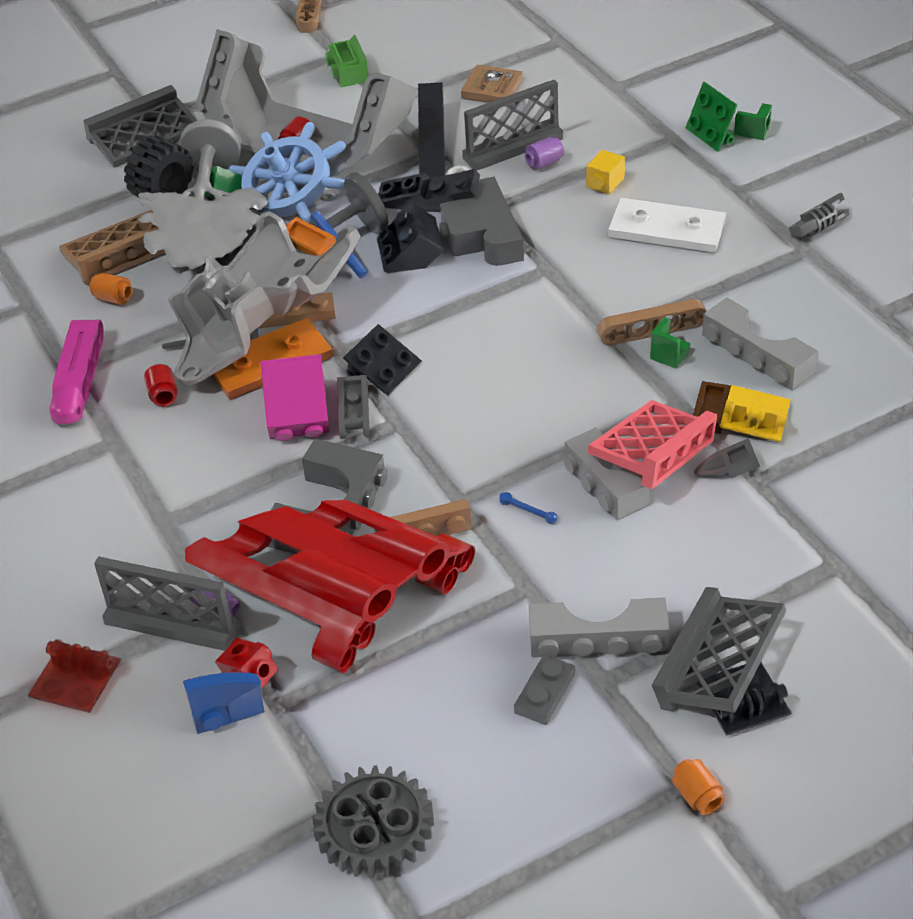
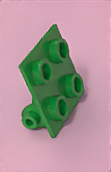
M703 81L685 128L719 152L722 145H730L735 140L733 132L728 130L738 104Z

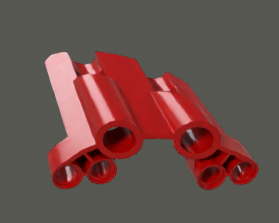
M348 500L321 501L318 508L308 514L301 513L288 506L262 512L237 521L239 529L227 539L212 541L203 537L185 548V562L320 625L321 629L311 652L312 659L340 673H346L353 665L358 648L363 650L371 643L376 631V624L373 621L381 618L390 609L396 597V589L414 577L416 582L446 595L453 589L457 581L458 572H466L475 557V546L445 533L437 536ZM354 519L380 532L355 537L338 528ZM272 540L299 551V553L270 567L249 558L267 548Z

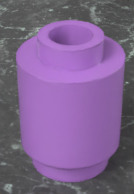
M548 137L528 145L524 158L528 166L538 170L558 162L560 157L564 156V147L557 137Z

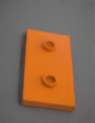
M304 318L250 340V347L245 356L214 373L212 377L228 399L231 400L263 386L261 361L321 354V360L324 361L334 357L333 349L309 319Z

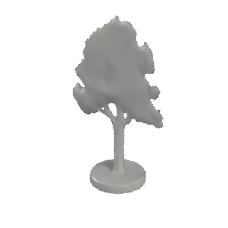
M210 119L193 122L184 129L180 136L179 145L190 152L189 156L193 158L192 166L198 172L196 184L184 191L183 194H177L176 192H145L138 195L140 199L137 201L141 206L146 205L153 211V213L143 214L138 220L141 223L152 222L153 225L158 227V230L146 232L143 235L144 248L153 255L157 251L165 250L167 254L166 262L177 268L188 266L193 270L206 263V256L214 259L217 257L222 258L225 254L235 250L237 246H241L243 240L248 236L246 230H251L252 226L256 225V220L260 217L249 209L262 210L268 204L267 198L251 187L234 190L232 193L212 188L210 184L211 169L218 166L228 170L231 165H235L239 160L241 144L238 135L231 127L220 121ZM191 192L194 193L193 197H189ZM205 192L211 193L216 199L214 201H205Z

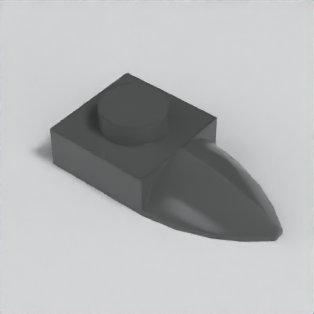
M747 438L710 455L695 469L694 474L716 476L729 473L730 477L734 478L760 467L751 442Z

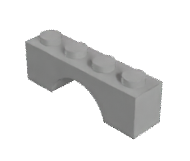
M728 297L704 313L702 336L787 388L794 390L816 373L818 357L816 349L795 337L786 340H769L754 334L748 328L749 310Z
M665 597L631 599L627 609L621 615L603 622H591L580 619L570 613L563 602L529 604L531 658L542 657L543 654L555 657L669 651L670 628Z

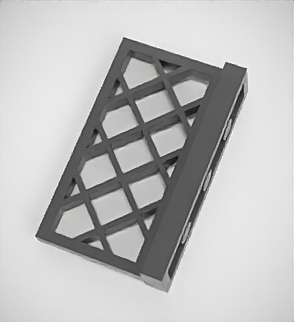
M553 79L464 111L466 149L462 150L463 160L472 169L478 171L524 154L528 145L545 138L557 137L559 140L563 139V130L558 124V82ZM550 90V95L545 102H540L539 99L543 93ZM530 99L522 111L517 109L522 100ZM535 104H538L541 107L534 117L528 116ZM507 107L500 119L494 117L499 108ZM548 110L550 118L539 122ZM513 112L519 114L511 126L506 124V121ZM484 115L477 127L473 126V118ZM525 118L530 121L526 127L517 130ZM493 120L496 124L489 134L483 132L488 123ZM502 127L508 129L504 135L495 138ZM480 135L486 137L481 144L474 146L475 141Z
M169 85L83 121L86 139L90 144L95 143L111 165L117 167L127 162L128 156L132 153L131 150L134 146L137 147L134 145L136 140H146L148 136L154 137L158 131L170 133L164 138L177 142L180 140L181 133L185 129L178 127L179 123L192 124L197 119L179 100L176 89ZM176 109L179 110L178 114L169 113ZM154 118H158L156 123L147 122ZM163 119L175 121L173 126L161 124ZM132 127H136L134 132L125 131ZM141 128L153 130L151 135L139 133ZM110 136H114L112 141L103 140ZM119 137L131 139L129 144L117 142ZM114 149L125 151L124 154L117 157L112 154Z
M100 556L96 559L94 566L107 606L102 615L105 625L225 651L230 646L239 628V622L237 617H232L230 614L223 582ZM109 571L115 572V573H116L117 575H119L122 579L119 580V579L116 578L113 574H111ZM140 578H144V579L148 580V581H149L150 583H152L153 585H152V586H149L148 584H146V583H145L143 580H141ZM129 583V584L132 585L134 588H136L140 593L137 594L135 591H133L131 588H129L126 584ZM170 584H172V585H177V586H178L179 588H181L184 592L180 593L178 590H176V589H175L173 586H171ZM158 590H161L164 594H166V595H167L168 597H170L171 599L168 601L166 598H164L162 595H160L157 591H158ZM202 591L214 593L215 598L212 600ZM191 596L193 599H195L197 602H199L202 606H201V607H198L196 604H194V603H193L191 600H189L188 598Z
M705 587L652 683V688L662 710L674 711L677 704L735 713L786 613L785 604L721 597L718 588ZM727 609L738 610L742 612L727 620H724V617L727 613ZM762 614H772L769 619L758 624L753 620ZM747 621L751 625V627L736 634H733L731 631L732 628ZM726 631L729 636L728 638L711 645L713 637ZM755 636L759 637L756 644L745 649L740 644ZM733 646L737 648L738 652L720 659L718 653ZM713 656L716 661L715 663L702 669H697L701 661ZM746 662V666L733 674H730L727 668L737 663ZM720 671L723 672L724 678L709 685L706 684L705 678ZM696 682H700L702 688L692 693L684 692L686 687ZM730 686L733 688L729 699L714 697L713 695Z

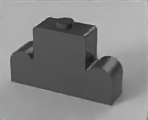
M495 176L479 179L476 197L440 204V234L442 239H447L453 256L484 251L485 261L490 265L500 266L524 261L522 235Z

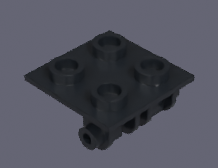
M379 324L343 357L348 362V369L346 370L348 376L367 375V379L387 396L422 362L419 357Z
M760 662L735 713L711 709L726 736L791 715L792 713L783 699L788 697L785 685L783 683L778 685L776 682H773L762 662ZM746 664L729 669L728 672L733 674L743 669ZM719 672L704 680L709 685L724 678L725 675L723 672ZM696 682L699 689L702 688L700 682ZM730 686L713 695L714 697L729 699L733 688Z

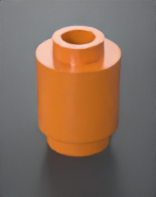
M101 273L100 275H95L90 282V293L101 301L124 305L133 294L131 282L125 277Z
M685 759L675 767L672 783L694 811L699 810L702 815H708L722 805L725 800V795L722 793L723 787L700 759Z

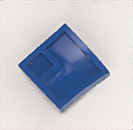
M238 672L217 673L183 681L197 734L213 731L221 726L265 712L261 682L258 674Z

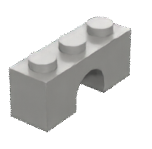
M595 427L565 441L563 462L566 469L578 477L587 492H591L598 499L603 510L609 511L618 521L649 505L650 488L641 485L642 475L625 468L611 470L613 463L588 454V445L603 435Z

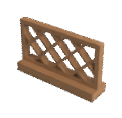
M152 210L59 246L60 253L80 273L81 280L85 285H89L91 279L97 274H116L163 255L165 250L157 251L153 255L144 248L143 235L146 232L158 230V227L153 225L152 222L141 223L138 219L145 213H153Z

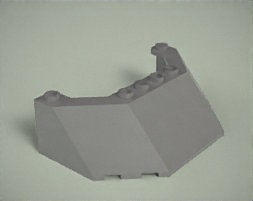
M217 29L196 104L206 120L220 121L231 127L238 135L241 151L239 160L235 164L237 166L246 167L250 159L264 147L261 140L262 133H269L273 141H276L280 131L296 116L308 119L315 125L314 134L310 140L314 141L321 150L338 141H343L346 144L344 151L327 160L330 168L329 177L334 178L369 156L410 114L417 89L391 76L380 73L369 75L364 82L353 124L274 101L261 73L265 60L263 48L242 40L234 34ZM303 154L299 163L310 158V156ZM314 168L303 174L313 175ZM300 184L298 188L302 189L305 185Z

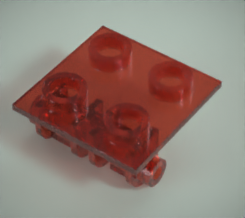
M60 639L49 641L46 646V654H49L51 658L29 692L28 697L91 713L121 659L109 655L108 651L105 650L101 652L91 650L89 646L81 647L80 644L76 643L70 646V644L63 643Z

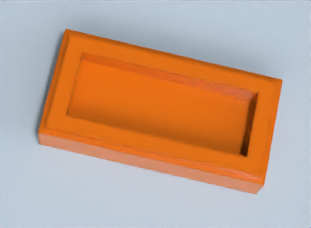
M298 217L293 218L286 225L294 248L308 255H323L337 242L334 235Z

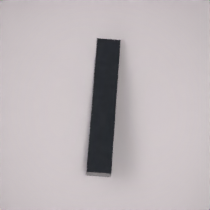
M443 82L418 83L419 174L425 172L429 178L444 176Z

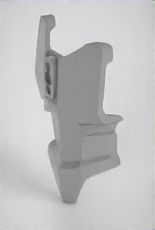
M265 212L256 220V232L229 265L222 266L214 258L206 256L204 271L201 274L195 275L181 291L168 297V302L186 336L182 355L173 373L179 382L185 386L198 383L245 356L250 347V333L274 313L283 317L290 307L296 308L325 292L361 237L356 227L349 225L342 228L338 232L337 242L323 255L314 256L297 253L290 238L288 228L282 218L274 213Z

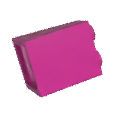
M321 354L261 361L266 425L269 438L285 441L292 439L293 436L306 435L307 437H318L323 433L330 432Z

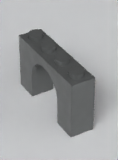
M316 438L302 458L305 481L339 489L347 494L343 500L351 501L366 508L373 506L376 492L380 486L383 487L388 476V470L384 467L383 454ZM275 502L271 510L285 507L288 505ZM288 506V507H290V508H292V509H295V510H297V511H299V512H301V513H304V514H308V513L312 512V511H308V510H304V509H300V508ZM351 519L338 529L353 535L355 530L358 531L362 523ZM272 540L268 546L293 554L299 553V551L275 540Z

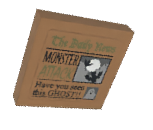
M476 65L461 90V98L489 103L514 94L523 79V72Z

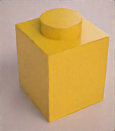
M602 149L586 165V187L609 195L625 178L624 156Z

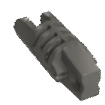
M840 192L801 214V220L789 227L791 236L802 237L807 235V237H812L850 215L848 209L837 211L834 207L845 199L844 195Z

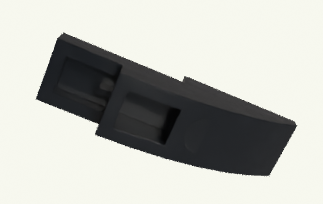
M476 169L429 178L424 172L381 182L378 195L385 208L403 210L412 202L425 211L440 210L441 203L476 197L480 174Z

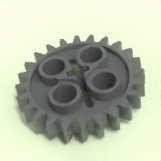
M377 765L373 766L371 774H366L364 769L359 767L357 777L353 778L351 774L345 772V782L343 784L333 780V792L322 791L323 802H316L317 814L312 816L315 841H318L320 853H327L329 864L338 861L341 872L353 866L354 877H358L363 869H368L371 879L374 878L376 869H382V872L387 877L390 873L389 866L395 865L397 869L403 871V860L405 858L415 863L417 861L415 850L426 851L425 840L432 839L431 827L434 826L432 801L428 800L425 788L419 789L416 778L407 782L405 771H402L395 777L393 776L391 766L386 769L384 774L379 773ZM358 798L364 799L368 806V811L371 816L367 817L366 808L363 802H361ZM347 814H353L352 816H348V817H345V816H344V815H347ZM376 825H380L382 836L389 844H385L382 841ZM365 841H371L368 844H360Z

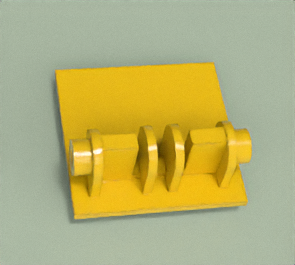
M731 385L720 428L781 442L791 399Z

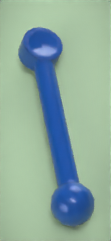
M503 492L499 495L502 505L512 504L545 518L549 524H554L558 519L555 512L547 513L512 498L509 492Z

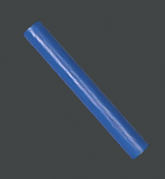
M319 211L312 213L310 218L316 226L334 235L337 240L338 234ZM351 253L346 263L359 279L363 278L368 271L356 256Z

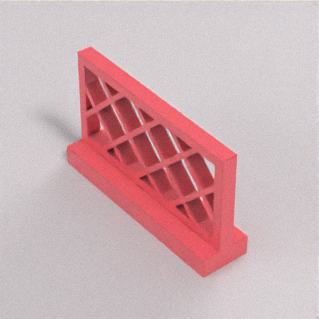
M651 400L589 444L588 454L642 475L641 485L653 489L713 442L718 414L706 410L699 417ZM655 412L660 415H651V413ZM656 424H669V425L657 426ZM619 436H632V437L620 438ZM624 447H638V449H625ZM641 458L644 459V461H642V462H639V461H637V460H634V459H641Z

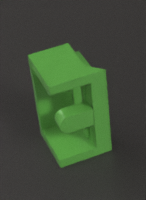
M354 34L349 41L345 40L328 45V52H325L326 63L331 68L333 79L338 80L340 87L364 83L368 77L367 59L356 35Z

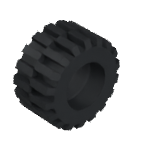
M155 135L154 137L148 136L146 140L142 139L138 142V146H134L131 150L132 153L126 160L127 165L124 166V172L126 173L124 182L127 183V190L134 196L139 198L138 195L145 192H176L177 194H183L189 188V182L193 178L191 175L194 172V166H192L193 158L189 156L190 152L184 147L164 137Z

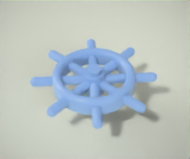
M308 122L305 124L299 137H286L273 141L269 133H262L261 140L264 147L250 159L247 166L231 165L228 170L242 175V189L251 187L258 190L263 196L273 191L268 204L262 210L255 209L259 213L271 212L279 217H287L298 213L302 220L310 223L312 219L310 218L311 214L308 207L321 196L325 188H344L343 179L329 177L330 168L327 160L344 151L346 144L343 141H338L321 150L314 141L310 140L315 125L312 122ZM303 154L310 156V158L299 163ZM314 168L313 175L303 174ZM259 179L269 180L257 187ZM300 184L305 185L300 191L298 190ZM284 193H288L289 196H290V197L281 199Z

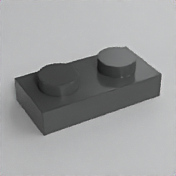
M543 654L514 704V713L547 725L575 675V665Z

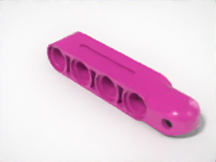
M101 319L71 320L52 385L49 413L53 423L71 424L82 418L104 340V327Z

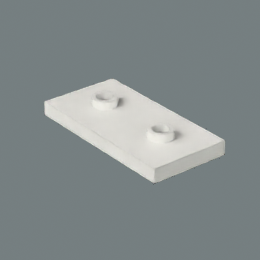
M620 198L608 229V237L716 253L726 221V212Z

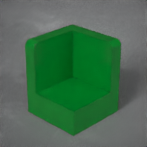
M762 103L757 114L737 111L734 135L764 140L771 125L772 105Z
M216 166L211 169L210 184L214 189L232 193L234 190L242 189V175ZM208 192L204 194V197L208 199L215 197Z
M664 317L651 332L650 359L677 369L689 354L690 343L671 336L670 319Z

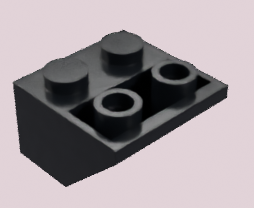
M412 202L405 209L401 210L387 228H383L377 237L383 270L387 274L427 268L444 251L436 217Z

